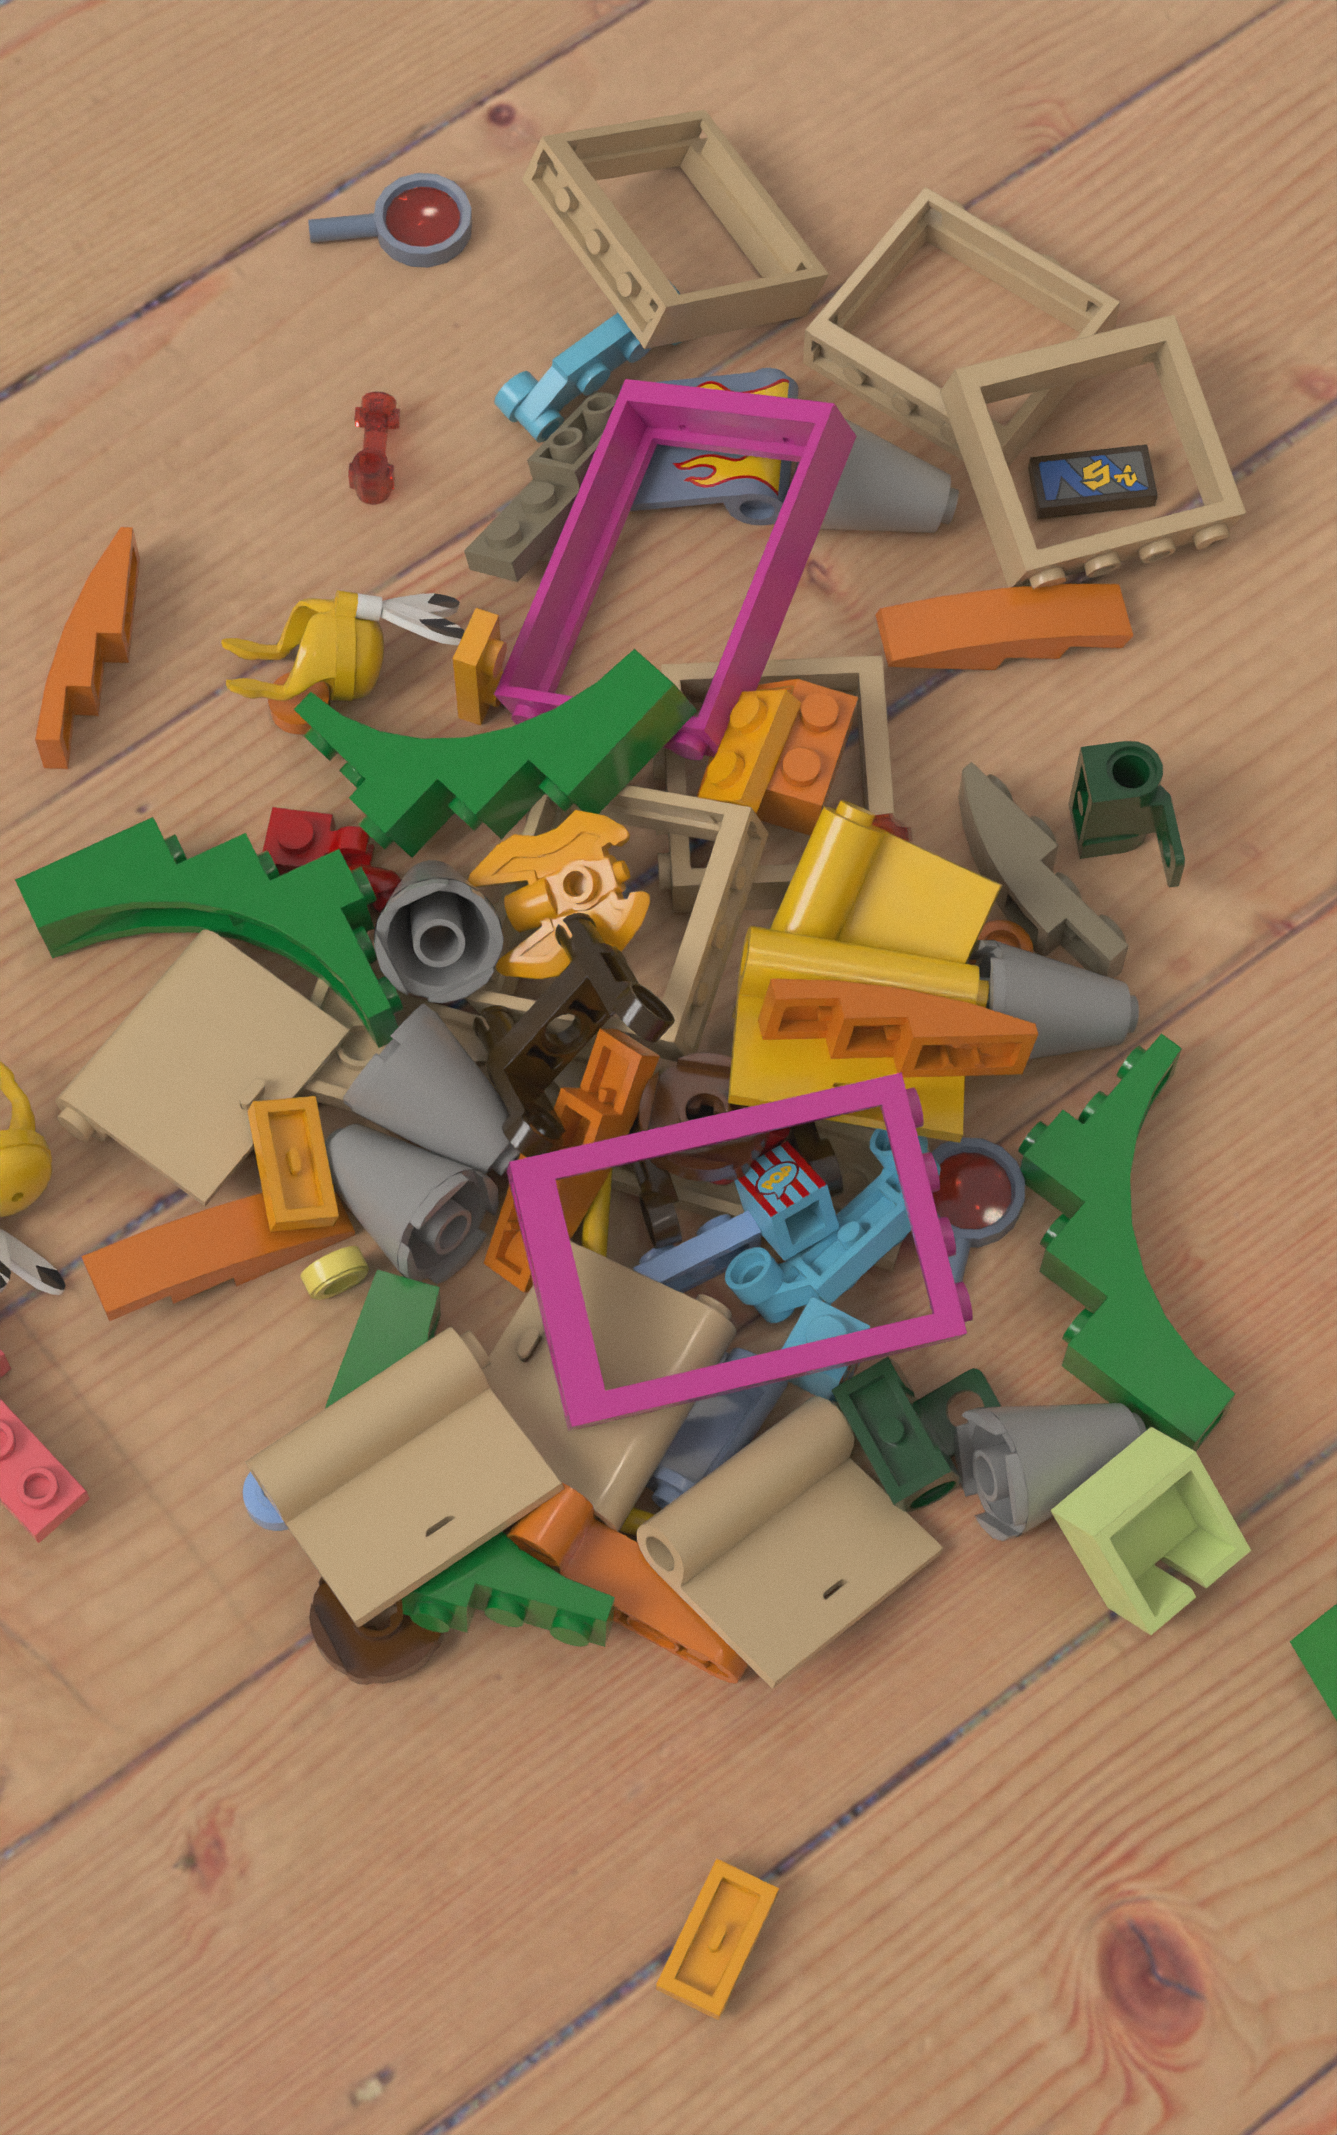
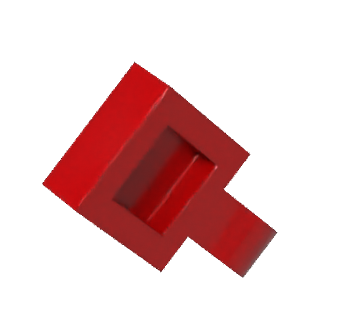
M272 807L262 852L268 850L279 874L283 875L338 849L342 853L348 867L359 863L371 866L375 846L374 844H369L370 835L361 827L345 826L335 831L336 824L333 814Z

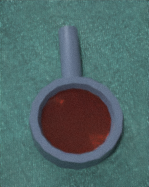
M415 173L400 177L385 187L375 203L374 213L308 220L311 243L377 236L380 247L393 260L411 267L429 268L447 263L463 251L471 238L472 210L466 193L454 181L438 174Z
M962 1138L960 1143L949 1141L941 1144L932 1152L933 1157L941 1168L939 1175L940 1190L932 1192L938 1218L947 1217L949 1219L956 1243V1255L948 1257L955 1283L963 1281L970 1247L980 1248L1003 1238L1014 1228L1025 1201V1179L1017 1161L1003 1147L983 1138Z

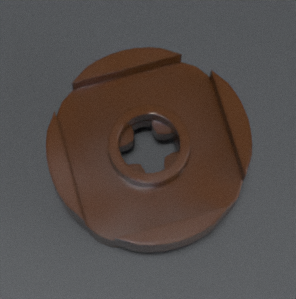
M709 1052L692 1053L678 1058L677 1065L666 1069L661 1075L659 1070L649 1079L641 1095L639 1105L640 1132L690 1121L687 1119V1115L699 1114L701 1105L714 1107V1115L750 1107L728 1103L732 1057ZM770 1132L650 1159V1161L657 1168L667 1170L687 1180L700 1182L719 1181L722 1179L736 1180L743 1177L749 1171L751 1163L762 1153Z
M323 1577L318 1582L319 1587L314 1594L313 1605L311 1603L309 1615L315 1643L324 1659L335 1670L347 1675L351 1681L357 1684H384L406 1678L422 1668L443 1641L444 1633L422 1628L411 1620V1616L403 1614L402 1599L393 1604L397 1608V1612L389 1617V1627L378 1630L375 1626L365 1628L362 1625L358 1628Z

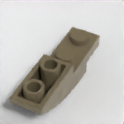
M594 391L527 460L533 480L464 550L470 570L518 582L538 560L550 561L618 396Z
M972 762L962 770L958 796L963 828L971 854L980 874L1002 884L995 900L1000 910L1009 921L1018 924L1028 933L1033 944V950L1037 954L1046 957L1061 945L1086 970L1114 979L1122 972L1129 946L1119 926L1108 916H1098L1082 901L1081 894L1076 885L1066 875L1059 872L1053 873L1058 844L1048 825L1036 816L1029 817L1013 802L1010 791L999 778L991 774L986 776Z

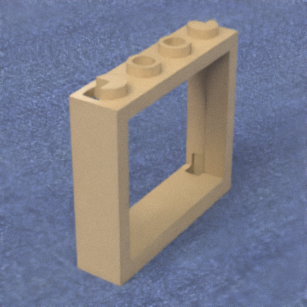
M706 110L542 136L522 178V181L644 349L806 316L829 276L828 272ZM702 130L704 131V133L707 135L708 138H703V139H700V138H699V136H700ZM680 166L763 278L678 294L596 181Z
M925 187L806 328L803 364L963 460L940 394L942 388L850 333L923 244L927 241L1080 332L1076 339L1114 330L1120 301L1101 291L1100 285L1088 283L1067 271L1051 256L1038 254L1016 241L1005 229L995 225L991 226L967 212L956 200L952 203ZM1076 382L1033 392L1006 426L991 419L1008 467Z
M1175 315L954 370L940 391L1008 587L1032 586L1033 589L1044 586L1050 587L1063 584L1067 579L1066 576L1084 571L1088 578H1095L1115 571L1121 567V561L1140 557L1142 563H1152L1176 552L1175 547L1193 542L1197 549L1208 548L1214 541L1229 538V530L1246 514ZM1153 362L1204 506L1037 550L986 404Z
M882 655L768 660L759 684L800 679L858 697L856 708L864 809L876 815L872 825L896 835ZM719 662L661 664V672L677 686L690 703H703ZM662 748L652 758L654 780L665 779L666 792L687 795L685 758L675 754L670 749ZM656 830V835L668 834L669 853H658L659 889H671L672 913H690L693 910L706 868H691L689 836ZM798 864L758 866L744 910L779 909Z
M626 785L599 813L600 815H605L619 824L715 841L662 1000L673 1014L674 1024L656 1043L649 1042L638 1036L620 1018L611 1017L601 1027L604 1029H619L658 1054L660 1059L677 1062L678 1058L697 1053L769 833L752 807ZM545 794L525 814L526 825L522 835L537 836L556 829L574 810L580 809L573 804L565 813ZM528 882L504 885L499 902L493 905L500 918L504 938L502 953L499 959L536 932L537 928L521 933L517 932L507 916L504 905L506 895L528 885ZM494 967V973L489 981L465 998L481 1016V1011L487 1007L494 1005L505 1006L511 1011L515 1024L536 1002L535 1000L513 996L520 977L503 976L496 970V967ZM567 1014L555 1018L549 1023L545 1032L554 1034L564 1031L572 1024L575 1016ZM598 1032L592 1037V1039L588 1043H595Z

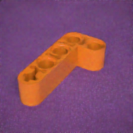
M562 1483L564 1490L514 1523L507 1537L521 1550L565 1578L615 1597L613 1621L720 1680L733 1684L738 1683L748 1664L654 1571L644 1558L638 1542L595 1519L592 1503L578 1491Z

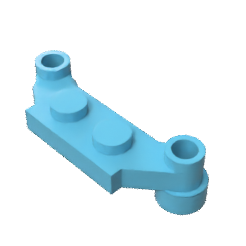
M671 283V285L674 287V289L677 291V293L680 294V292H679V291L675 288V286ZM616 313L552 360V366L539 382L529 371L521 372L512 377L499 390L494 404L511 422L519 421L538 443L544 442L563 424L564 418L559 412L566 404L581 393L585 396L591 395L604 385L614 369L627 360L630 363L640 360L651 348L644 349L619 313Z
M876 1128L870 1139V1149L882 1164V1173L836 1215L840 1229L780 1264L775 1261L766 1249L761 1247H754L741 1252L729 1264L725 1273L726 1284L742 1303L753 1305L767 1322L778 1323L785 1320L793 1313L795 1308L807 1305L811 1296L831 1305L845 1291L852 1288L858 1279L887 1252L901 1243L911 1231L887 1130ZM918 1136L922 1153L929 1152L927 1149V1137ZM935 1160L938 1175H940L941 1168L938 1162Z

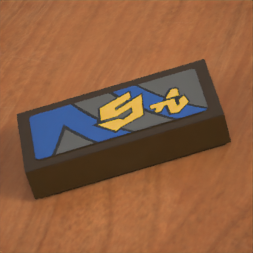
M1147 444L1030 457L1028 470L1038 519L1156 505L1158 494Z

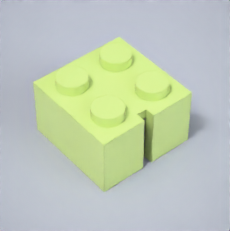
M1153 1427L1146 1430L1050 1510L1107 1608L1149 1635L1155 1633L1196 1598L1191 1587L1154 1565L1161 1559L1162 1562L1201 1586L1208 1588L1251 1551L1196 1451Z

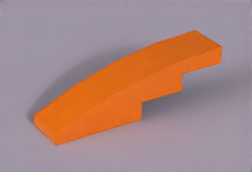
M120 527L89 574L63 628L45 683L35 737L44 768H69L74 716H99L105 662L129 663L140 555L133 527Z
M1058 584L1033 589L1032 586L998 588L939 596L880 608L875 614L888 667L996 670L1005 658L1060 659L1069 647L1123 648L1134 636L1119 584Z
M770 979L758 1017L763 1040L825 1038L830 1059L893 1057L897 1073L902 1072L903 1078L1023 1074L1038 1037L1035 1023L972 1003L904 988L839 980Z
M599 1028L580 1087H561L554 1106V1110L566 1130L562 1135L563 1146L559 1150L628 1135L639 1112L642 1092L649 1079L653 1076L660 1056L619 1029ZM520 1153L518 1160L527 1158ZM611 1168L556 1180L569 1239L572 1238L607 1179ZM509 1185L483 1264L522 1292L529 1293L533 1286V1280Z
M334 1191L339 1217L333 1226L270 1232L262 1192L145 1230L81 1257L110 1322L167 1296H170L173 1304L232 1278L237 1287L355 1236V1230L338 1194Z

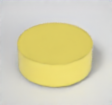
M349 1246L331 1252L316 1260L303 1270L300 1277L310 1297L322 1300L338 1295L358 1284L366 1277L369 1266L359 1247Z

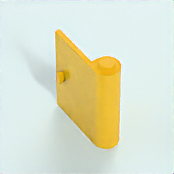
M840 800L836 809L824 806L770 929L967 964L1002 884L872 825L876 815L858 805ZM735 1007V1009H734V1011H733V1013H732V1017H733L734 1019H735V1010H736V1007Z
M750 925L744 940L739 966L728 1103L752 1107L897 1074L893 1057L830 1059L825 1038L763 1040L758 1017L770 979L839 980L904 988L964 1001L985 1008L988 1001L989 982L979 979V968L976 965ZM965 1076L903 1078L906 1089L913 1087L916 1089L922 1107L924 1124L922 1127L916 1128L917 1135L960 1143L963 1136ZM881 1106L825 1119L886 1130Z

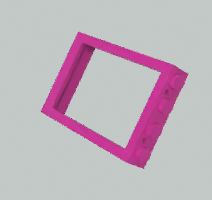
M625 379L494 693L498 700L512 714L511 720L517 725L555 709L574 697L556 694L555 691L657 444L799 462L698 717L692 716L662 747L670 749L675 754L690 760H702L704 755L715 757L730 721L731 711L737 704L741 692L756 691L857 437L835 403Z
M902 1072L509 1162L507 1175L568 1432L958 1340L967 1334L965 1322L972 1321L973 1319L971 1301L964 1282H954L948 1257L956 1255L955 1238L949 1219L947 1217L938 1218L932 1192L940 1190L938 1170L932 1153H922L916 1128L922 1127L924 1124L922 1107L916 1089L914 1087L905 1088ZM881 1106L932 1314L605 1391L556 1180Z

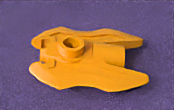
M574 810L556 829L537 836L513 834L496 845L470 873L468 881L476 888L529 883L505 896V910L512 926L517 932L521 933L534 928H541L498 960L495 967L503 976L533 979L559 976L571 962L564 949L558 944L555 931L559 924L565 928L571 938L572 934L563 919L573 913L588 914L594 920L603 941L623 951L642 926L650 904V894L647 892L629 893L628 899L623 897L622 892L626 890L624 882L630 879V871L625 861H617L613 855L609 854L608 849L613 845L622 847L629 841L630 834L624 826L605 815Z

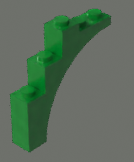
M635 648L600 680L557 708L509 728L468 737L420 739L378 731L341 715L312 692L294 708L311 726L303 736L329 761L338 753L347 761L339 771L357 788L349 799L366 814L358 825L383 849L386 850L395 842L412 858L455 813L474 831L482 823L486 824L501 840L545 794L565 813L575 804L581 811L599 814L697 712V709L677 686Z
M151 817L15 879L52 959L97 942L144 933H200L202 930H209L221 937L242 940L282 955L323 980L355 1011L378 1048L389 1044L393 1039L390 1036L398 1028L394 1014L404 1010L399 995L387 977L383 976L377 979L370 966L371 963L378 961L367 934L368 931L375 929L367 905L377 900L362 867L360 866L350 871L339 849L280 876L268 850L256 854L246 833L187 859L177 836L174 834L164 839L154 817Z
M1161 1033L1147 1051L1141 1046H1137L1129 1054L1116 1075L1121 1081L1108 1096L1102 1091L1096 1093L1085 1106L1078 1120L1062 1109L1049 1126L1042 1121L1038 1122L1027 1134L1018 1152L1023 1155L1020 1170L1025 1179V1185L1063 1213L1053 1222L1041 1239L1040 1245L1045 1248L1039 1272L1087 1307L1077 1315L1062 1337L1068 1343L1062 1367L1109 1403H1121L1131 1413L1138 1414L1144 1422L1146 1430L1153 1427L1190 1449L1197 1451L1227 1414L1235 1393L1196 1358L1165 1316L1144 1272L1132 1225L1130 1174L1136 1140L1148 1111L1173 1076L1182 1050L1181 1047Z
M377 1269L325 1409L436 1336L441 1317L440 1287ZM501 1531L403 1597L402 1609L403 1614L411 1616V1620L415 1624L434 1632L444 1633L452 1628L468 1633L475 1609L484 1611L485 1615L492 1621L504 1626L521 1627L526 1623L549 1630L555 1639L568 1645L583 1647L587 1646L590 1642L605 1647L613 1624L615 1597L565 1578L521 1550Z

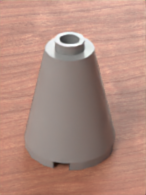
M845 418L857 437L820 529L935 533L940 523L949 524L953 518L959 494L958 489L950 487V474ZM797 462V464H796L795 472H796V470H797V467H798V465H799V462Z
M436 860L420 862L407 871L382 909L374 932V948L380 969L392 985L407 995L409 992L428 998V1002L446 1003L466 998L485 985L494 973V967L502 953L504 941L500 918L488 898L453 867Z
M977 940L969 960H976L975 965L979 968V979L989 982L986 1008L1036 1024L1038 1037L1028 1060L1120 1045L1127 1033H1133L1136 1029L1139 1017L1138 1000L1135 995H1130L1129 988L1125 982L995 940Z
M422 1004L390 1036L393 1039L379 1055L376 1053L367 1063L344 1095V1103L358 1115L433 1153L474 1168L468 1170H479L487 1174L493 1169L502 1176L507 1171L509 1162L515 1161L520 1155V1152L508 1141L502 1130L503 1122L509 1117L507 1108L500 1095L436 1011H432L428 1006Z
M352 1124L345 1128L337 1129L325 1140L334 1191L403 1277L420 1282L429 1278L434 1283L439 1284L464 1267L480 1248L487 1236L485 1232L479 1229L485 1212L487 1210L495 1216L499 1205L498 1187L486 1174L479 1170H468L474 1168L361 1124Z
M1121 1403L979 1407L965 1411L961 1416L968 1419V1423L956 1426L954 1434L955 1460L958 1472L962 1478L961 1486L965 1496L978 1493L985 1513L974 1515L980 1526L993 1539L1006 1541L1019 1537L1053 1517L1051 1509L1146 1431V1427L1138 1414L1131 1413Z

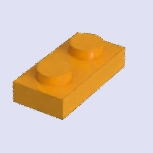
M475 608L452 660L458 718L481 726L490 705L498 707L501 704L494 693L504 672L503 662L506 656L507 643L501 641L499 615L479 608Z
M787 690L741 692L737 704L731 711L730 721L716 755L708 767L707 777L698 798L752 807L754 812L757 813L801 702Z
M316 1096L253 1101L247 1112L270 1232L333 1226L339 1214Z
M716 1858L656 1983V1990L719 2020L779 1894V1888Z

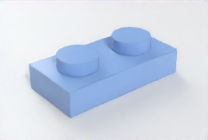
M749 1211L734 1218L729 1214L720 1215L702 1225L698 1229L696 1237L676 1247L669 1245L659 1249H651L641 1257L639 1265L633 1267V1270L684 1293L726 1272L731 1261L741 1252L750 1248L760 1247L761 1230Z

